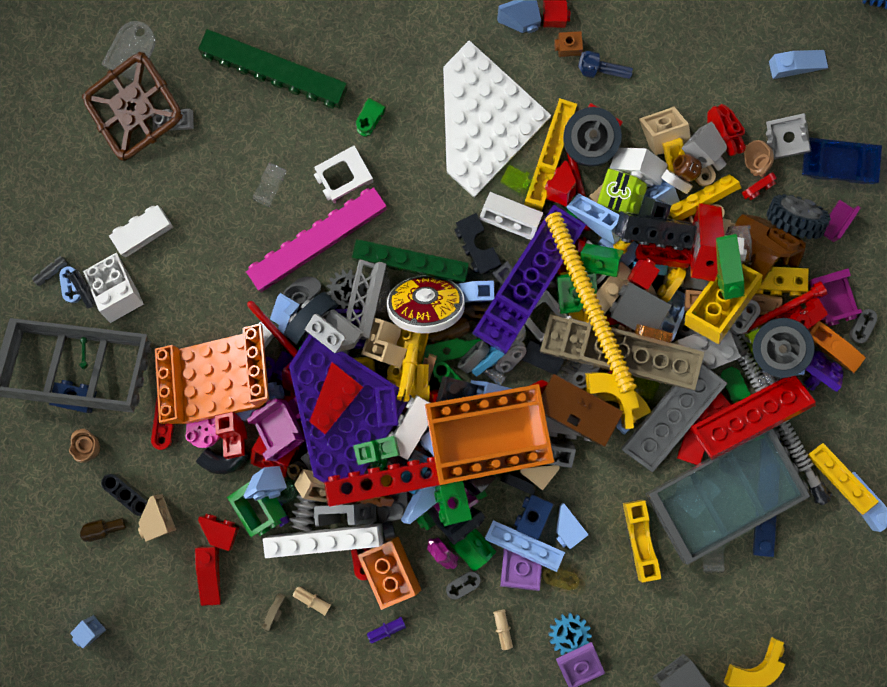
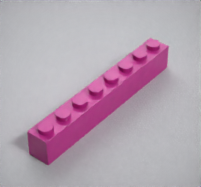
M374 187L372 189L367 188L360 193V197L354 200L352 198L340 210L335 209L328 214L329 217L322 221L320 219L316 221L310 230H303L296 235L297 238L293 241L288 240L284 242L278 251H271L264 256L265 259L261 262L256 261L251 264L246 273L258 291L262 293L386 211L387 206Z

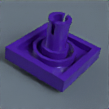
M814 350L813 358L805 369L812 375L804 384L807 388L811 385L810 390H815L823 382L837 392L842 387L844 372L842 367L835 362H830L822 352Z

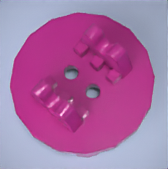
M215 418L187 424L186 440L198 448L213 446L220 438L215 433Z

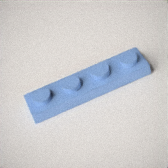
M494 520L485 537V540L556 572L565 552Z

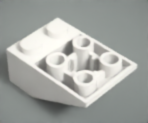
M117 253L83 271L99 312L110 323L143 305L140 294Z

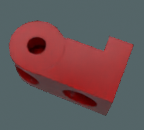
M812 298L804 302L807 306L798 314L790 315L789 318L799 321L809 329L826 317L828 313L819 298Z

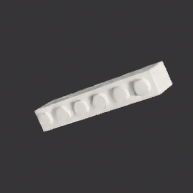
M382 524L277 534L263 538L265 558L379 547L385 543Z

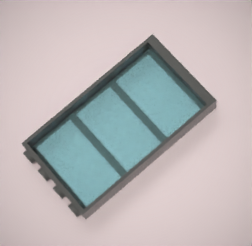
M772 428L713 460L709 458L645 493L682 563L690 564L810 497L807 492L809 488L803 480L801 481L798 475L799 470L794 463H791L789 459L790 454L787 448L781 445L779 441L780 435L776 429Z

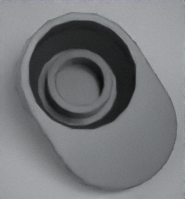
M302 277L287 287L283 295L300 304L297 311L300 312L302 304L308 299L312 300L320 292L321 284L314 277Z

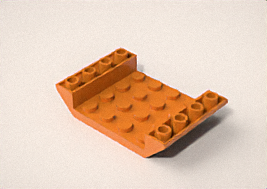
M261 323L244 327L243 334L181 349L173 345L155 349L159 423L190 424L215 418L216 415L257 409L269 400L263 327Z

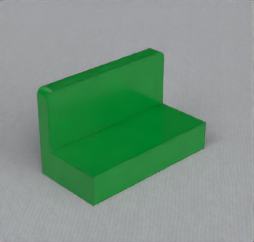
M586 243L581 251L580 261L583 262L582 266L585 267L587 272L617 277L620 260L624 251Z
M477 529L472 530L463 540L455 545L451 541L449 542L451 547L473 571L487 563L496 553L495 549Z

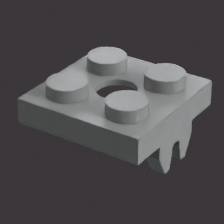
M805 113L766 122L767 144L774 152V159L811 152ZM787 132H793L795 135L794 140L790 143L784 141V135Z

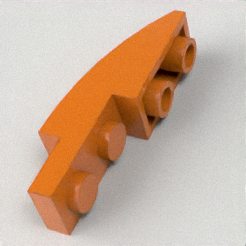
M819 321L808 329L813 337L814 344L822 349V352L852 373H855L866 357L822 322Z

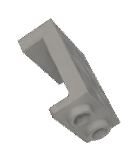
M334 309L329 312L325 319L318 314H314L304 329L334 353L354 348L364 333Z

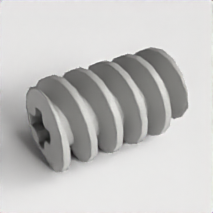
M297 495L296 498L301 502L294 503L299 509L292 510L296 518L289 519L294 523V525L290 526L308 532L312 531V528L308 525L315 522L310 518L314 516L312 509H314V506L319 505L315 503L317 501L303 499L301 495Z

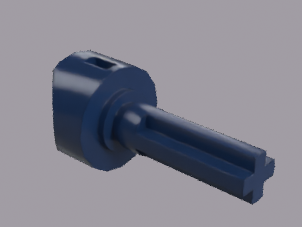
M583 52L578 63V67L585 77L594 78L597 71L630 79V76L632 77L633 68L600 61V55L597 52Z

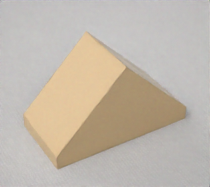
M550 465L520 469V473L543 490L558 472L560 466Z

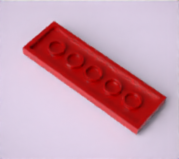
M796 375L786 377L691 426V430L711 460L816 406V401Z

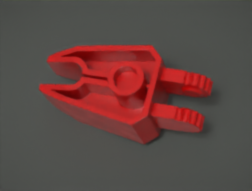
M723 104L718 107H712L707 113V124L711 121L713 122L727 145L726 151L728 155L734 156L737 152L743 153L746 146L741 136L744 135L745 129L731 109Z

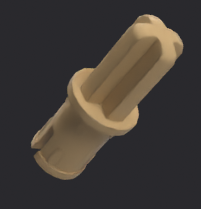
M297 587L293 593V597L308 605L307 608L311 607L324 616L331 604L316 597L317 594L313 595L301 587Z
M505 609L494 611L493 614L497 626L496 632L499 635L501 649L509 650L513 645L509 631L511 627H508Z

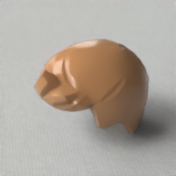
M752 141L746 145L744 151L745 165L754 176L764 177L773 165L774 152L772 148L764 141Z
M79 429L72 433L69 452L77 462H88L96 458L100 453V443L88 430Z

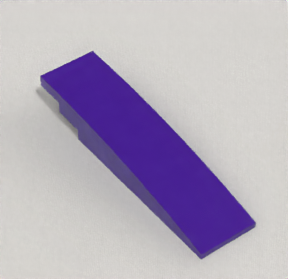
M553 205L547 216L555 212L562 214L561 218H564L563 223H566V228L569 230L568 234H571L570 239L574 241V245L586 224ZM545 219L472 333L504 354L509 350L564 261L561 258L563 255L559 253L560 249H557L558 244H555V239L552 237L553 233H550L551 228H548V223Z

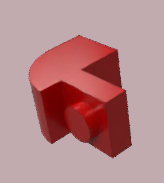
M234 412L216 415L215 433L223 439L224 458L231 459L245 456L244 440L247 439V432L242 419Z

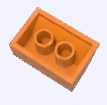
M399 537L358 555L381 610L416 596L422 591Z

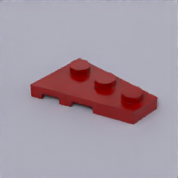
M331 362L309 422L326 434L363 386Z

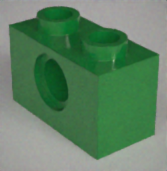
M463 481L435 487L434 497L436 502H439V518L444 523V526L472 520ZM449 498L455 501L454 509L448 506Z

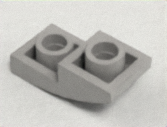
M170 109L163 110V111L173 112V111L170 110ZM181 110L183 118L170 130L194 129L193 110ZM157 114L153 116V130L155 131L171 120L172 117Z

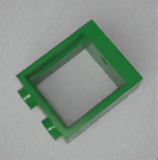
M248 482L227 498L250 537L256 534L262 536L270 531L269 526L272 529L281 524L280 519L286 516V513L276 497L270 499L267 496L257 501L269 519L262 524L250 503L244 497L250 483Z

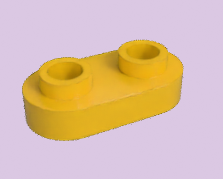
M680 267L673 268L668 274V280L665 285L662 284L657 291L658 298L669 302L683 282L686 271Z

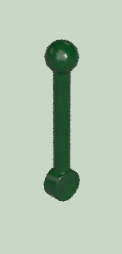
M86 337L80 339L82 344V362L79 366L81 369L88 367L86 362V343L88 340Z

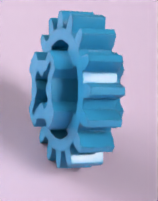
M571 613L566 618L561 614V620L554 619L556 625L550 624V628L553 629V632H548V635L553 637L550 643H556L554 650L561 649L560 654L562 656L565 652L569 653L588 644L587 638L592 637L590 633H587L590 627L584 626L586 620L582 619L579 621L580 616L578 614L575 618H573ZM569 622H574L579 627L570 626ZM562 625L563 629L561 633L557 635L558 629ZM567 627L572 633H574L572 635L573 643L568 637H565L568 635ZM582 636L581 642L577 644L579 637ZM560 643L570 644L571 648L564 647Z

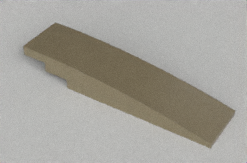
M550 314L540 353L610 370L609 368L611 367L607 364L606 354L602 353L603 348H600L601 343L597 341L596 331H593V326L590 325V322L587 323L572 318L566 319ZM612 328L613 338L617 339L618 349L622 351L621 355L624 356L623 360L627 362L626 367H629L628 372H631L632 376L695 391L705 352Z

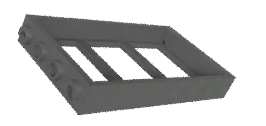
M10 318L0 350V397L134 413L135 406L139 405L140 396L138 393L144 384V377L142 376L148 367L147 355L151 353L152 348L150 346L152 342H150L147 334ZM24 333L58 337L43 392L8 388ZM86 337L90 341H99L100 344L86 397L51 393L65 339H81ZM108 343L140 346L126 402L94 398Z

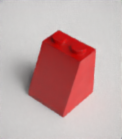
M297 421V423H298V425H299V427H300V429H301V431H302V433H303V435H304L302 423H301V421ZM259 436L252 448L250 464L260 469L280 466L285 480L288 475L287 468L294 462L303 443L278 461L265 460L262 454L267 449L261 436Z

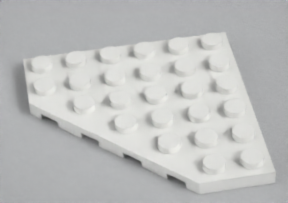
M468 41L443 67L447 173L475 198L551 118V114L472 42Z

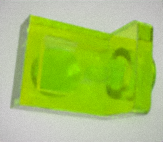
M509 165L500 183L520 193L522 188L527 189L531 181L528 178L530 173L527 171L524 173Z

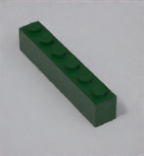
M356 239L352 255L353 261L359 262L360 259L374 264L382 262L386 264L388 269L442 278L459 284L465 283L469 263L358 239Z

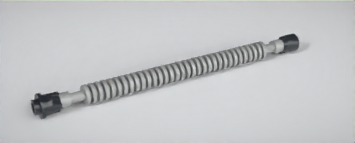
M732 333L741 358L737 360L738 362L743 361L740 365H745L742 368L743 371L748 370L745 374L750 373L747 378H752L750 383L755 382L752 385L753 388L757 387L755 392L769 386L768 383L764 384L767 381L766 378L762 380L765 376L763 374L759 375L762 371H757L760 367L758 365L754 366L757 364L756 361L752 362L755 358L749 357L752 353L747 354L750 351L749 348L744 349L747 347V344L742 345L745 342L744 339L739 340L742 338V335L737 336ZM787 420L778 425L779 427L776 430L777 432L781 431L779 435L783 436L781 439L787 445L786 448L790 449L789 453L792 454V458H795L794 462H798L796 466L800 467L798 468L799 471L805 472L808 478L807 482L810 485L809 489L815 498V504H826L831 501L830 497L833 494L828 491L824 482H821L819 477L815 476L811 469L814 464L810 462V457L807 458L809 455L805 453L806 450L802 449L804 447L803 444L799 445L801 441L797 440L799 439L798 436H794L796 432H791L794 428L789 427L791 423H786L789 421Z

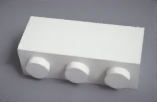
M490 192L479 219L531 240L535 235L543 212Z
M158 205L151 206L145 210L143 215L131 218L127 225L115 228L109 237L120 255L126 258L172 229L173 225L161 207Z
M418 395L410 398L405 406L408 408L406 413L398 417L399 425L394 432L390 431L387 436L396 435L400 456L407 460L428 426L425 404L430 402Z

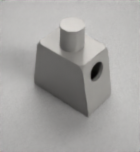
M712 121L700 127L682 147L685 153L701 161L702 168L712 164L719 171L727 164L721 157L727 149V145Z

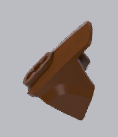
M742 214L736 221L734 230L744 237V249L747 250L745 261H743L745 266L762 274V282L768 273L772 271L773 265L779 258L785 265L789 264L791 268H798L805 252L806 243L797 236L791 235L789 231L787 233L784 232V228H777V225H773L766 219Z

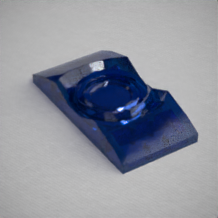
M809 138L811 152L804 153L803 176L823 180H842L850 183H879L882 145Z

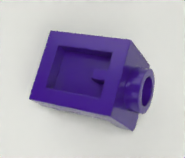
M284 351L281 352L272 372L278 374L277 378L282 380V370L294 358Z

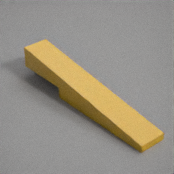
M559 98L524 205L542 211L547 197L545 185L554 176L564 146V129L568 120L575 113L576 103Z

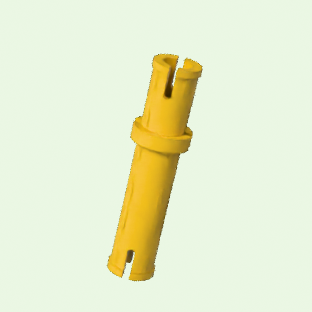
M413 343L407 345L406 357L402 362L403 371L397 395L399 401L402 400L403 395V402L410 400L414 371L418 366L417 356L420 347L415 344L414 349Z

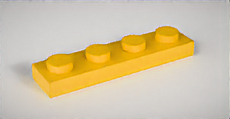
M730 174L724 176L715 183L673 204L668 218L683 220L696 213L699 203L711 205L740 189V182Z
M824 443L808 454V458L810 457L816 467L862 515L878 504L879 501Z

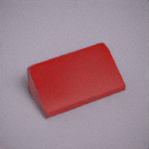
M691 427L684 435L677 459L698 465L701 463L705 449L692 432Z

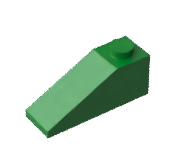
M737 235L716 238L718 286L724 300L745 296Z

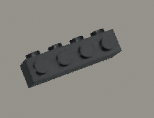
M620 211L615 234L621 237V241L632 243L635 240L643 245L655 243L658 247L666 248L667 245H670L674 249L683 250L684 248H692L697 226L688 221Z

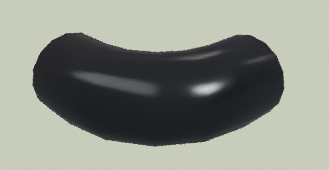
M207 448L196 460V463L213 474L225 475L238 470L246 463L250 455L245 451V456L226 459L223 455H218L210 448Z

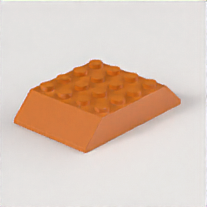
M539 384L425 404L440 485L554 463Z

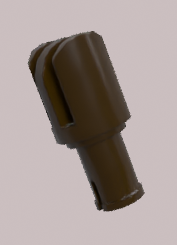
M472 302L469 306H465L461 317H468L471 322H480L490 304Z
M461 317L452 326L438 332L429 333L430 339L435 344L447 338L454 340L462 337L471 330V322L469 319Z
M295 461L289 465L287 473L291 479L296 481L302 469H309L304 462Z
M122 517L108 522L103 519L88 522L83 525L80 537L85 542L107 538V535L111 532L126 529L124 519Z

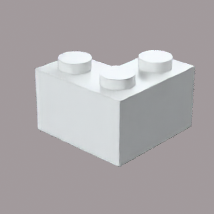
M619 148L613 157L610 169L635 176L647 183L648 187H652L653 185H661L663 180L661 176L666 171L667 163L648 149Z

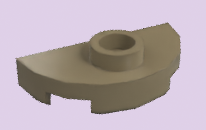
M279 593L276 596L264 620L263 629L270 631L273 622H278L282 613L279 609L285 598L284 595Z

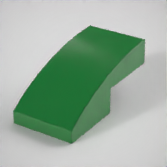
M396 435L353 445L358 465L400 455Z

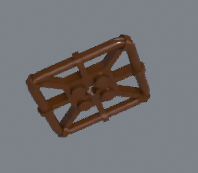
M138 52L114 70L110 69L106 76L88 88L85 94H82L85 107L98 126V132L102 133L113 153L121 161H126V159L133 157L149 144L156 143L159 137L176 126L180 119L183 118L179 105L167 88V82L161 78L153 63L144 52ZM137 62L134 82L125 88L118 76ZM144 66H146L156 83L147 92L141 84ZM111 81L114 82L119 90V93L111 99L93 96V94ZM161 91L173 112L156 109L151 98ZM91 101L109 104L115 116L104 123ZM131 103H136L135 111L129 109ZM156 114L172 117L171 120L154 132L151 131L146 123ZM118 122L124 128L121 149L108 130ZM141 126L146 134V138L129 149L132 132Z

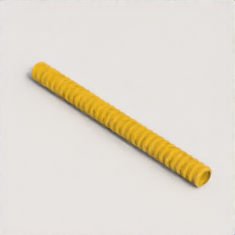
M560 212L552 213L545 219L548 223L547 226L551 228L550 233H553L552 237L555 239V244H558L557 249H560V255H563L561 258L565 260L564 265L567 266L566 270L569 271V276H572L571 281L574 282L573 286L577 288L576 292L579 293L580 302L584 304L583 309H586L585 313L589 315L590 325L593 326V331H596L595 336L598 337L597 341L601 343L602 353L606 354L605 359H608L607 364L611 366L609 369L613 371L612 376L616 377L614 380L618 382L617 387L621 389L619 392L622 394L634 390L637 385L633 383L634 378H631V372H628L629 367H626L627 362L623 360L622 351L618 349L617 339L613 338L614 333H611L610 323L606 322L605 312L601 310L602 305H599V299H596L597 294H594L595 289L592 288V283H589L590 278L587 277L588 273L585 272V267L582 266L581 257L577 255L578 251L575 250L574 241L570 239L571 234H568L567 225L563 223L564 218H561L562 214Z

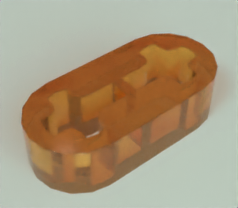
M637 324L635 334L671 343L674 334Z

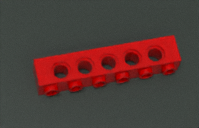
M434 456L428 457L427 462L422 463L419 460L408 461V465L401 467L399 463L387 465L388 469L380 470V467L368 469V473L360 474V471L350 472L348 477L340 478V475L329 476L328 481H324L328 506L331 507L438 486L440 484ZM424 467H428L430 470V475L427 478L421 476V470ZM404 471L410 473V479L407 482L401 480V474ZM384 475H389L391 478V482L387 486H383L381 483V478ZM366 478L370 479L371 487L363 490L361 482ZM349 482L352 487L351 491L347 494L342 493V484Z

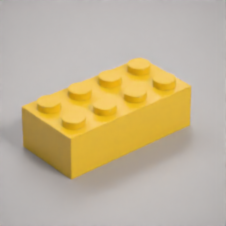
M742 264L745 296L724 300L718 286L717 273L715 282L710 281L687 311L685 326L719 344L761 287L763 275Z

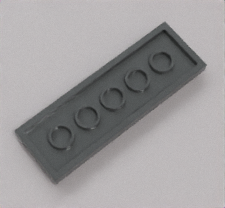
M701 364L695 391L672 386L622 446V450L653 473L726 386L727 382L704 364Z

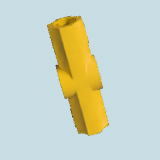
M418 364L414 371L410 392L413 398L418 395L428 402L429 364Z

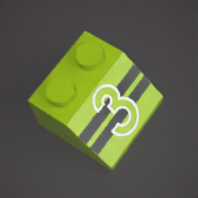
M608 169L597 203L615 213L624 211L639 214L648 184L635 176Z

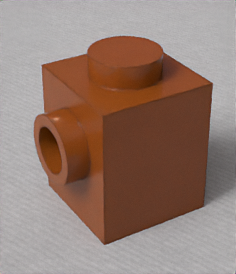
M582 31L559 33L558 38L554 41L555 51H558L559 57L581 56L583 51Z

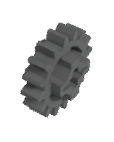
M344 269L342 270V275L336 272V278L329 279L332 284L326 286L328 289H331L327 294L332 296V299L338 304L337 308L340 305L342 309L348 307L351 292H348L345 296L343 289H346L348 284L351 290L353 288L355 275H353L351 269L348 274H346ZM345 279L343 283L337 284L340 280ZM360 284V289H357L362 297L366 295L367 292L364 289L367 288L365 285ZM335 292L341 294V301L336 298ZM358 301V302L355 303L354 305H355L357 308H360V307H359V304H358L359 301Z

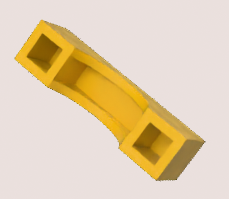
M637 500L623 503L638 580L643 583L661 579L658 559L650 537L646 501Z

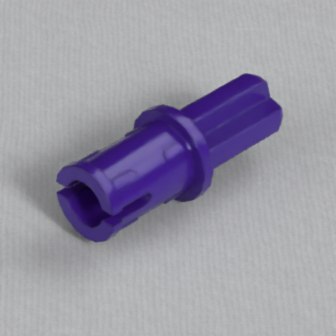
M399 617L387 624L383 623V626L368 632L367 637L370 643L373 644L383 638H390V635L405 629L406 626L402 617Z

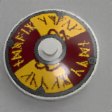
M417 276L399 283L391 290L387 298V310L390 319L400 328L415 333H433L444 330L461 318L465 308L464 294L454 282L430 276Z

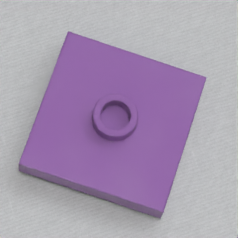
M504 548L500 586L539 591L542 565Z
M592 642L556 659L568 687H578L605 674Z

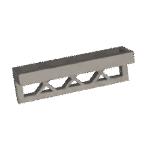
M360 259L345 318L350 322L356 321L359 326L358 328L364 332L360 339L365 340L370 336L386 264L382 262L374 264ZM363 266L372 268L371 276L366 279L362 274ZM364 283L367 293L361 297L357 289L360 284ZM359 301L363 310L362 313L356 315L353 306Z

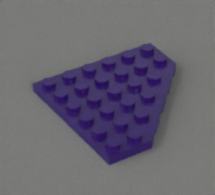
M309 334L290 363L289 369L313 477L324 483V481H328L329 476L340 475V478L348 477V473L360 471V474H364L370 462L358 465L353 445L387 437L393 426L378 427L374 387L393 386L394 384L344 352L334 353ZM331 362H333L363 386V388L328 432L324 434L309 421ZM395 385L397 414L399 417L408 402H403L404 395L401 401L397 399L399 387ZM349 482L343 483L341 486L342 493H349L352 488Z

